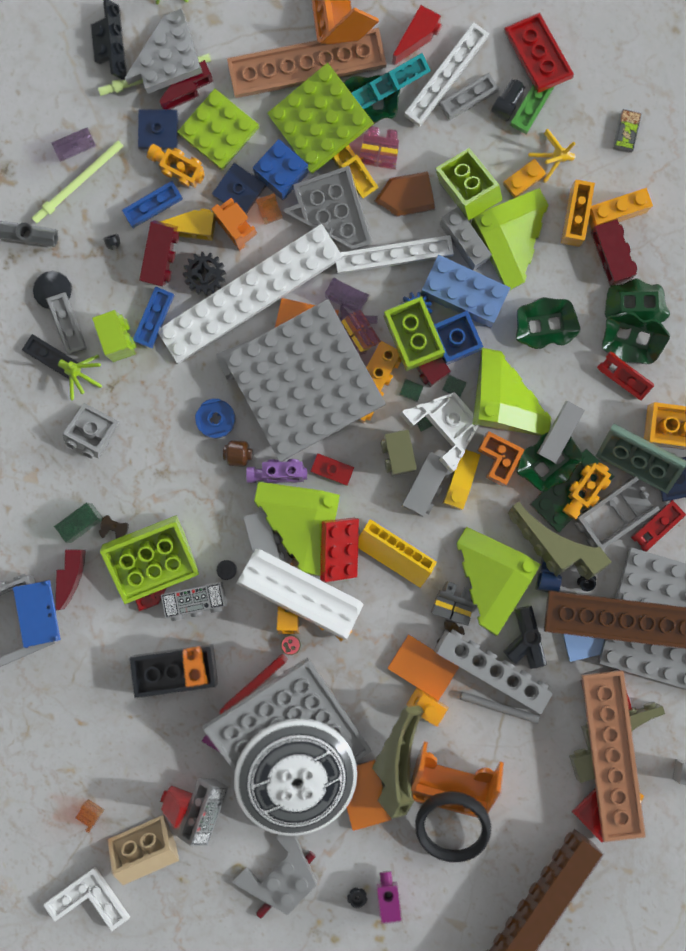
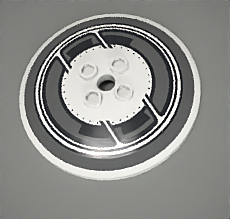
M288 719L274 723L261 730L242 750L234 773L236 797L246 816L262 829L286 836L309 834L332 823L348 806L357 783L355 758L346 740L328 725L310 719ZM296 778L303 780L299 786L292 785V781Z

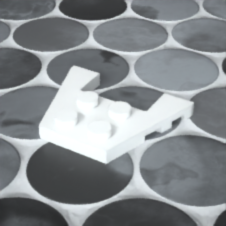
M455 392L436 398L428 403L419 404L411 409H405L399 414L411 428L426 416L449 442L452 449L439 460L450 473L457 468L458 462L464 455L468 443L479 426L472 424L473 412Z

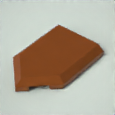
M428 171L390 178L374 202L389 210L396 217L435 210Z

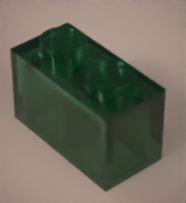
M86 502L54 527L66 543H72L102 521L103 517L92 503Z

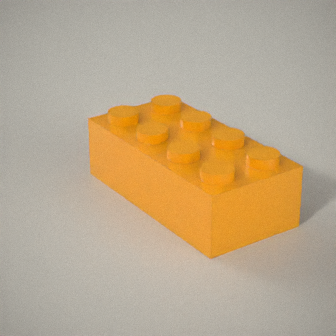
M657 402L647 405L644 439L657 446L686 450V406Z

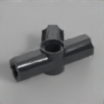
M532 606L514 609L521 634L503 652L515 665L525 655L530 669L547 665L541 643V634L538 631ZM529 632H534L535 639L532 642H527L526 640Z

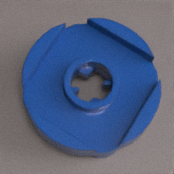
M216 398L206 400L196 412L195 422L197 428L207 437L214 439L222 438L234 429L236 420L234 410L223 400ZM214 413H218L217 416H221L217 424L210 421Z

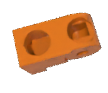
M196 646L183 649L186 687L207 684L201 647Z

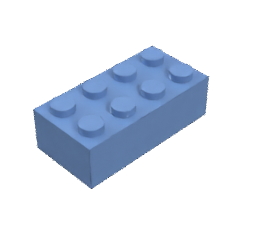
M438 255L420 296L427 295V299L459 314L468 310L472 320L491 328L510 287Z

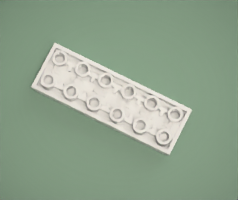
M255 549L237 581L238 585L344 640H347L363 607L361 601L260 549Z

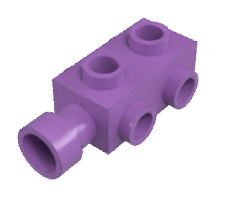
M270 459L267 462H262V469L247 467L246 479L247 483H256V481L273 484L304 482V480H307V468H304L302 461L298 459H288L287 462Z

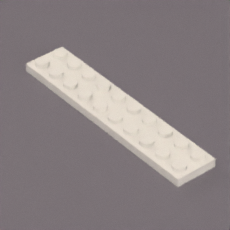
M320 224L162 326L158 334L175 361L180 364L337 261L343 259V256L324 226Z

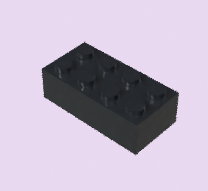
M213 644L200 646L208 683L186 687L183 661V649L185 648L137 654L129 657L134 698L216 687L218 685Z

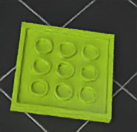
M326 63L267 113L297 155L308 164V170L312 174L374 124L329 63Z

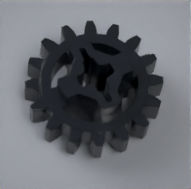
M201 252L200 257L195 253L194 260L187 259L189 265L183 266L187 271L183 273V276L187 278L184 282L186 285H190L189 289L191 291L196 289L198 295L203 291L205 296H207L208 291L211 290L212 293H215L214 288L221 289L219 283L225 282L222 275H226V271L222 269L224 267L223 262L218 263L220 260L218 256L213 259L212 253L205 256L204 252ZM208 262L212 263L216 268L210 267ZM204 267L207 271V273L205 274V281L202 277V274L204 273ZM193 279L199 280L201 285L196 284Z

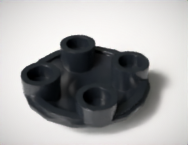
M45 272L34 282V298L39 305L46 309H50L46 298L66 292L68 299L71 297L72 284L60 272Z

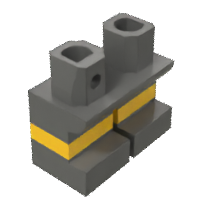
M446 581L442 591L439 590L431 613L469 626L470 616L474 608L470 589L464 587L461 597L454 595L457 584Z

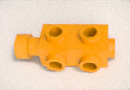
M152 144L147 152V159L159 162L162 174L169 178L173 176L179 179L178 182L186 187L190 185L196 188L197 184H200L205 176L203 166H201L202 163L194 157H191V159L184 157L185 154L177 148L173 150L168 148L164 152L161 150V147ZM173 164H177V168H175V169L172 168L171 166H172ZM190 173H194L192 178L188 176Z
M600 462L598 464H587L581 472L582 478L579 482L575 481L570 487L569 491L571 493L568 497L572 501L562 511L576 520L581 513L582 507H593L600 498L597 494L601 489L605 490L611 483V480H609L611 474L608 473L609 468ZM592 474L597 478L595 482L590 478ZM581 490L585 492L584 498L579 496Z

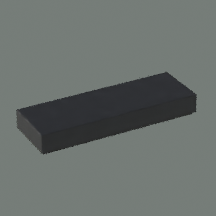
M31 334L22 351L69 379V375L65 374L64 369L58 366L59 361L79 363Z

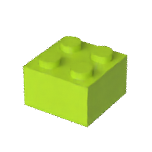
M112 310L92 318L106 357L116 362L136 355L134 351L137 348L136 343L128 333L130 326L122 314L120 315L116 310Z

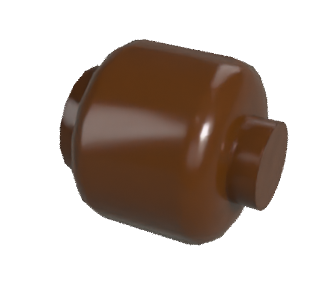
M232 440L227 445H224L223 460L229 466L245 467L249 460L252 461L253 449L249 448V444L246 441Z

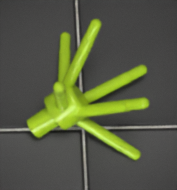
M98 354L77 364L72 361L69 363L64 360L59 361L58 366L64 369L65 374L69 375L71 401L74 400V383L80 393L84 394V390L76 378L77 376L99 388L102 387L101 384L81 373V368L101 366L100 363H89L99 358Z

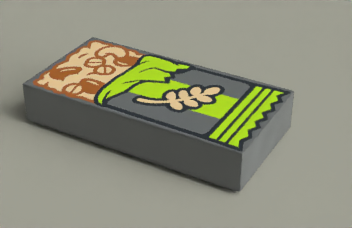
M622 109L613 149L633 152L642 113Z

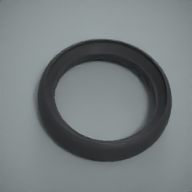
M443 792L430 797L422 804L416 816L415 832L419 843L430 855L442 861L458 863L471 860L482 853L490 840L491 822L485 808L473 797L460 792ZM446 804L464 806L478 817L482 827L481 834L478 840L467 848L460 850L442 848L435 844L426 833L425 820L428 814L435 808Z

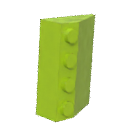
M177 515L104 543L100 550L124 604L199 575L194 557Z

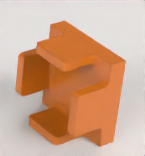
M232 198L221 206L217 204L211 208L216 221L239 251L245 247L247 241L257 235L255 227H250L247 223L248 216Z

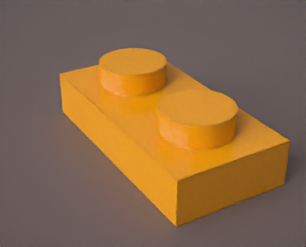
M534 158L506 179L503 185L513 198H516L545 177L547 173Z

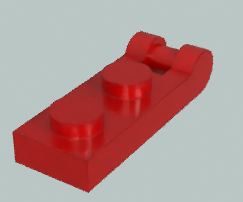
M609 352L606 355V360L597 366L599 371L640 401L654 387V383L619 359L613 352ZM612 364L617 366L614 371L609 368Z
M670 500L630 538L634 542L637 541L641 545L640 548L646 552L683 519L686 514L673 500ZM648 533L651 538L646 540L643 535Z

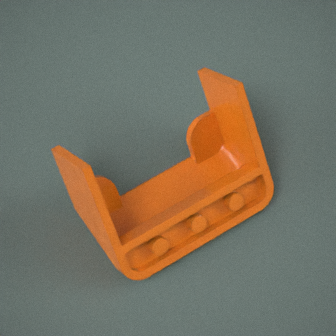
M312 0L317 40L325 45L359 41L379 22L378 18L355 7L351 8L350 0Z
M424 741L417 756L411 780L412 798L416 802L424 803L427 799L439 793L460 792L476 799L489 813L501 793L504 762H499L495 771L484 767L477 770L475 774L437 765V758L432 753L427 752L428 742ZM446 804L439 806L442 809L477 817L470 809L461 805Z

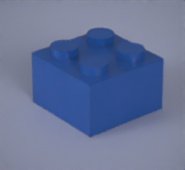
M280 139L253 166L254 176L266 183V186L283 201L294 190L293 184L301 182L309 173L308 164Z
M468 310L434 324L445 350L442 359L447 365L482 350L483 344Z

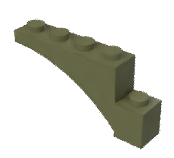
M520 502L514 504L509 510L510 520L520 528L523 537L529 540L534 547L535 553L542 557L548 570L554 573L556 577L575 565L578 573L588 581L611 563V560L600 546L597 548L589 547L556 534L538 522Z
M648 702L643 704V708L629 709L631 731L651 719L664 715L663 706L655 702ZM587 722L581 728L588 750L578 749L574 751V754L569 755L576 779L580 783L595 779Z
M419 705L405 707L401 711L399 719L392 727V732L384 742V746L372 767L385 784L378 801L391 819L407 815L415 801L412 798L410 760L414 735L424 712Z

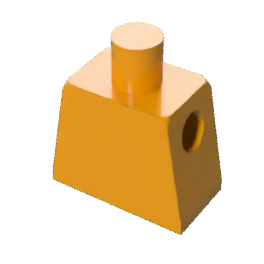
M278 606L277 613L278 633L299 634V616L292 612H285V609Z
M417 687L406 704L408 707L419 705L424 710L421 717L436 727L449 709L448 706Z

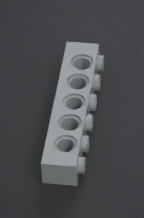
M453 629L451 633L447 630L444 631L434 649L437 654L542 714L553 694L548 690L549 685L540 680L537 683L532 681L530 674L523 670L520 673L513 669L515 666L506 660L503 663L496 659L497 655L491 651L486 650V652L479 650L480 645L474 641L469 640L467 643L461 639L463 635ZM458 645H463V653L456 655L455 648ZM480 655V663L474 665L472 663L473 657ZM497 665L498 672L491 675L490 668ZM514 675L515 682L511 685H508V677ZM531 685L532 692L528 695H525V688Z

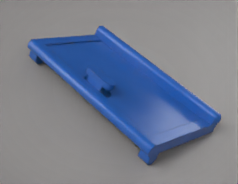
M50 580L13 587L23 648L61 640Z

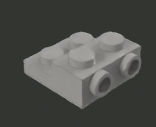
M84 403L63 433L65 445L71 449L77 447L83 450L82 453L90 459L93 457L99 459L109 444L110 437L118 427L119 421Z

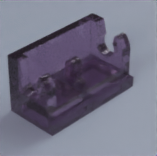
M88 127L51 143L60 162L97 146Z
M333 277L325 292V298L359 315L370 296L339 281L335 277Z

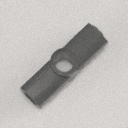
M0 221V239L23 242L26 245L37 244L56 247L58 244L57 229L32 226L26 222L19 224ZM26 231H30L28 237H24Z

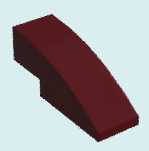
M205 60L199 62L202 69L201 74L170 85L160 99L163 110H171L199 97L197 89L213 82L211 72Z
M65 550V569L56 570L55 610L65 609L76 592L84 569L86 550Z

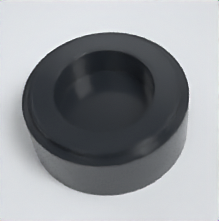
M230 560L221 561L216 569L217 575L223 580L232 579L237 573L235 563Z

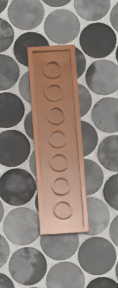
M379 28L371 29L363 38L354 42L325 45L315 40L227 58L235 99L300 86L326 63H329L339 77L383 69L387 66Z
M618 670L581 675L602 840L610 842L644 838L646 836L624 671Z

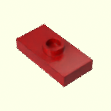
M317 453L311 472L348 486L354 467Z

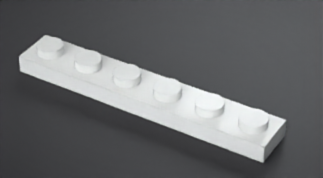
M473 23L406 110L404 116L420 127L487 40L489 33L476 23Z
M451 235L341 252L343 259L336 262L337 274L432 260L436 259L438 255L451 257L454 255Z

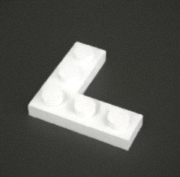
M96 866L44 903V907L52 919L57 921L89 898L111 931L130 918Z

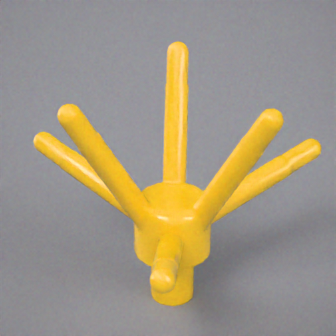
M549 129L545 130L544 135L555 148L554 152L528 154L529 157H551V159L545 161V164L555 162L544 178V183L548 181L560 162L573 161L575 159V154L569 152L575 146V142H572L567 148H563Z

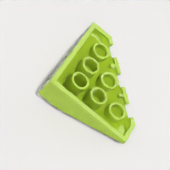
M540 188L492 207L475 216L471 222V226L492 254L490 261L502 284L510 287V290L525 283L527 277L525 273L528 264H531L535 251L533 247L536 238H539L543 225L541 221L548 209L549 204Z
M482 348L472 424L542 436L549 432L551 416L543 410L533 392L521 381L522 378L514 367L512 368L509 365L504 354L501 351Z
M258 482L254 498L255 504L258 508L262 507L268 516L265 519L273 531H278L283 539L281 543L289 555L293 554L299 565L297 567L299 570L320 577L322 521L335 520L340 495L322 490Z
M466 527L456 545L458 551L462 550L464 562H462L465 577H469L472 589L469 590L473 605L477 604L480 614L477 620L481 627L497 636L541 564L524 553Z

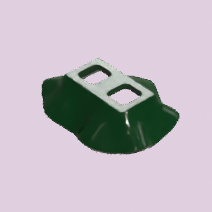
M382 75L371 77L353 76L343 83L352 93ZM400 89L383 98V109H373L372 105L364 109L374 124L384 118H394L396 116Z
M637 278L621 285H611L606 298V319L611 315L632 312L637 314L642 320L655 319L661 323L669 318L670 311L666 306L663 287L659 284H647ZM624 296L635 297V308L624 307ZM644 296H654V308L644 307ZM625 326L620 327L621 329H630Z
M542 297L532 303L520 306L517 310L516 340L531 348L542 349L550 343L560 346L566 345L580 333L581 328L575 308L568 299ZM558 317L561 328L551 330L549 318ZM539 320L541 332L532 333L529 322Z
M624 312L607 317L602 348L607 353L613 352L626 363L652 364L663 352L670 340V334L658 320H642L635 313ZM621 326L631 328L627 339L617 336ZM640 332L650 334L645 345L636 342Z
M548 432L543 434L537 444L524 450L517 465V474L542 492L549 490L557 484L568 482L576 467L583 461L582 452L572 437L569 438L561 453L565 460L560 464H555L537 453ZM540 463H544L550 470L544 477H541L535 471V467Z

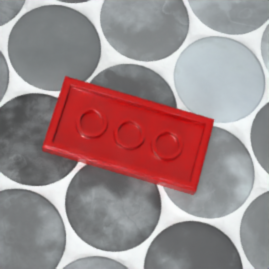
M540 13L505 27L504 32L537 93L574 77L572 69Z
M284 654L276 658L219 710V714H222L248 697L281 668L288 658Z

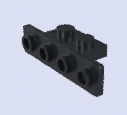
M103 0L105 18L91 24L94 62L102 64L109 61L111 75L124 80L126 77L120 8L118 4L111 0Z

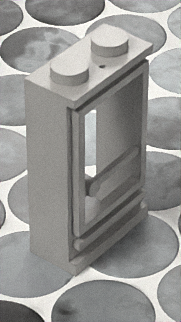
M637 477L627 480V482L599 500L593 507L591 506L582 512L575 520L576 528L580 533L584 532L588 539L586 541L590 547L597 548L600 546L602 550L660 510L658 506L653 507L649 502L647 491L639 488L636 483L639 480ZM619 493L636 516L630 522H627L615 505V501H612V498ZM609 501V505L615 509L625 525L600 541L584 518Z

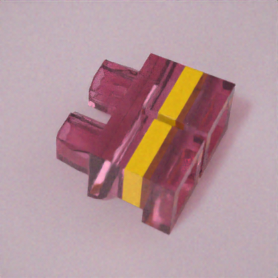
M371 126L363 138L360 152L362 163L364 165L377 166L379 148H381L378 167L396 170L399 146L397 130H387L385 138L379 137L380 128Z
M361 310L349 313L341 321L359 355L366 354L371 347L381 342L373 328L369 327L370 323Z

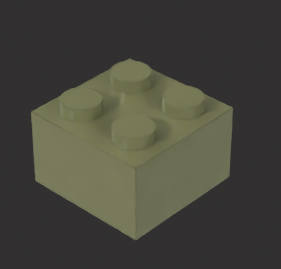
M409 429L384 434L383 440L380 443L382 453L387 454V459L384 461L386 472H390L391 477L415 472L417 467Z

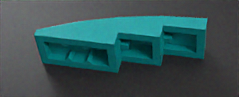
M420 53L351 94L361 107L365 109L431 72L423 53Z

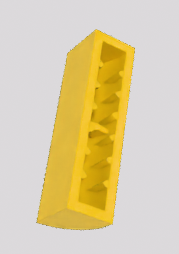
M371 519L359 535L358 548L419 588L422 587L431 575L437 561Z

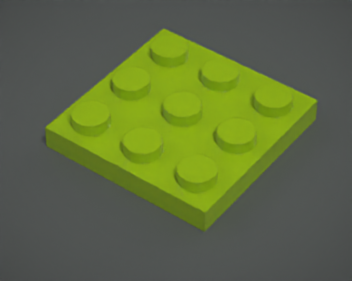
M214 88L177 133L223 171L260 127L257 122Z

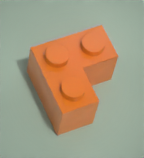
M488 431L477 449L478 452L494 460L485 478L501 486H506L525 449Z

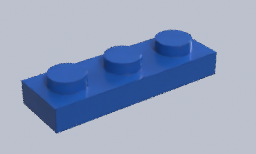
M171 181L122 209L131 227L135 228L180 202L183 198L174 182Z
M155 286L134 335V342L150 349L153 348L158 331L162 327L175 296L173 293Z

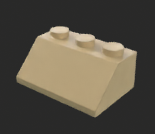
M164 815L108 839L112 875L122 885L179 861L176 842Z

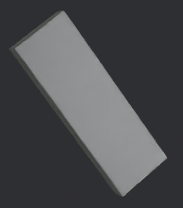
M487 73L442 100L439 106L450 121L497 93L499 88L491 75Z
M66 292L46 298L67 355L87 349Z
M565 401L537 453L556 463L585 410L569 401Z

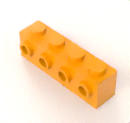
M380 341L366 368L383 397L384 393L381 391L384 385L389 386L393 378L391 372L394 368L398 369L402 360L396 348ZM374 412L364 416L358 421L362 423H365L366 419L370 421Z

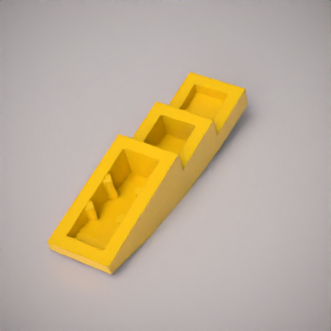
M349 145L332 158L339 169L350 166L357 193L362 199L379 188L359 156L355 155Z

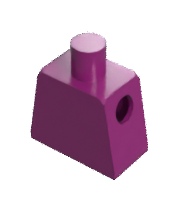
M391 871L379 872L380 884H377L381 924L401 922L397 882H393ZM390 891L392 895L390 897H386L385 892Z

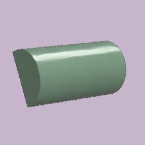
M615 423L595 455L666 494L669 493L686 467V460Z

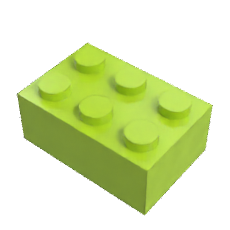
M470 148L435 168L439 183L460 208L468 221L502 201L500 185Z
M422 296L384 311V320L406 371L444 356L445 350Z

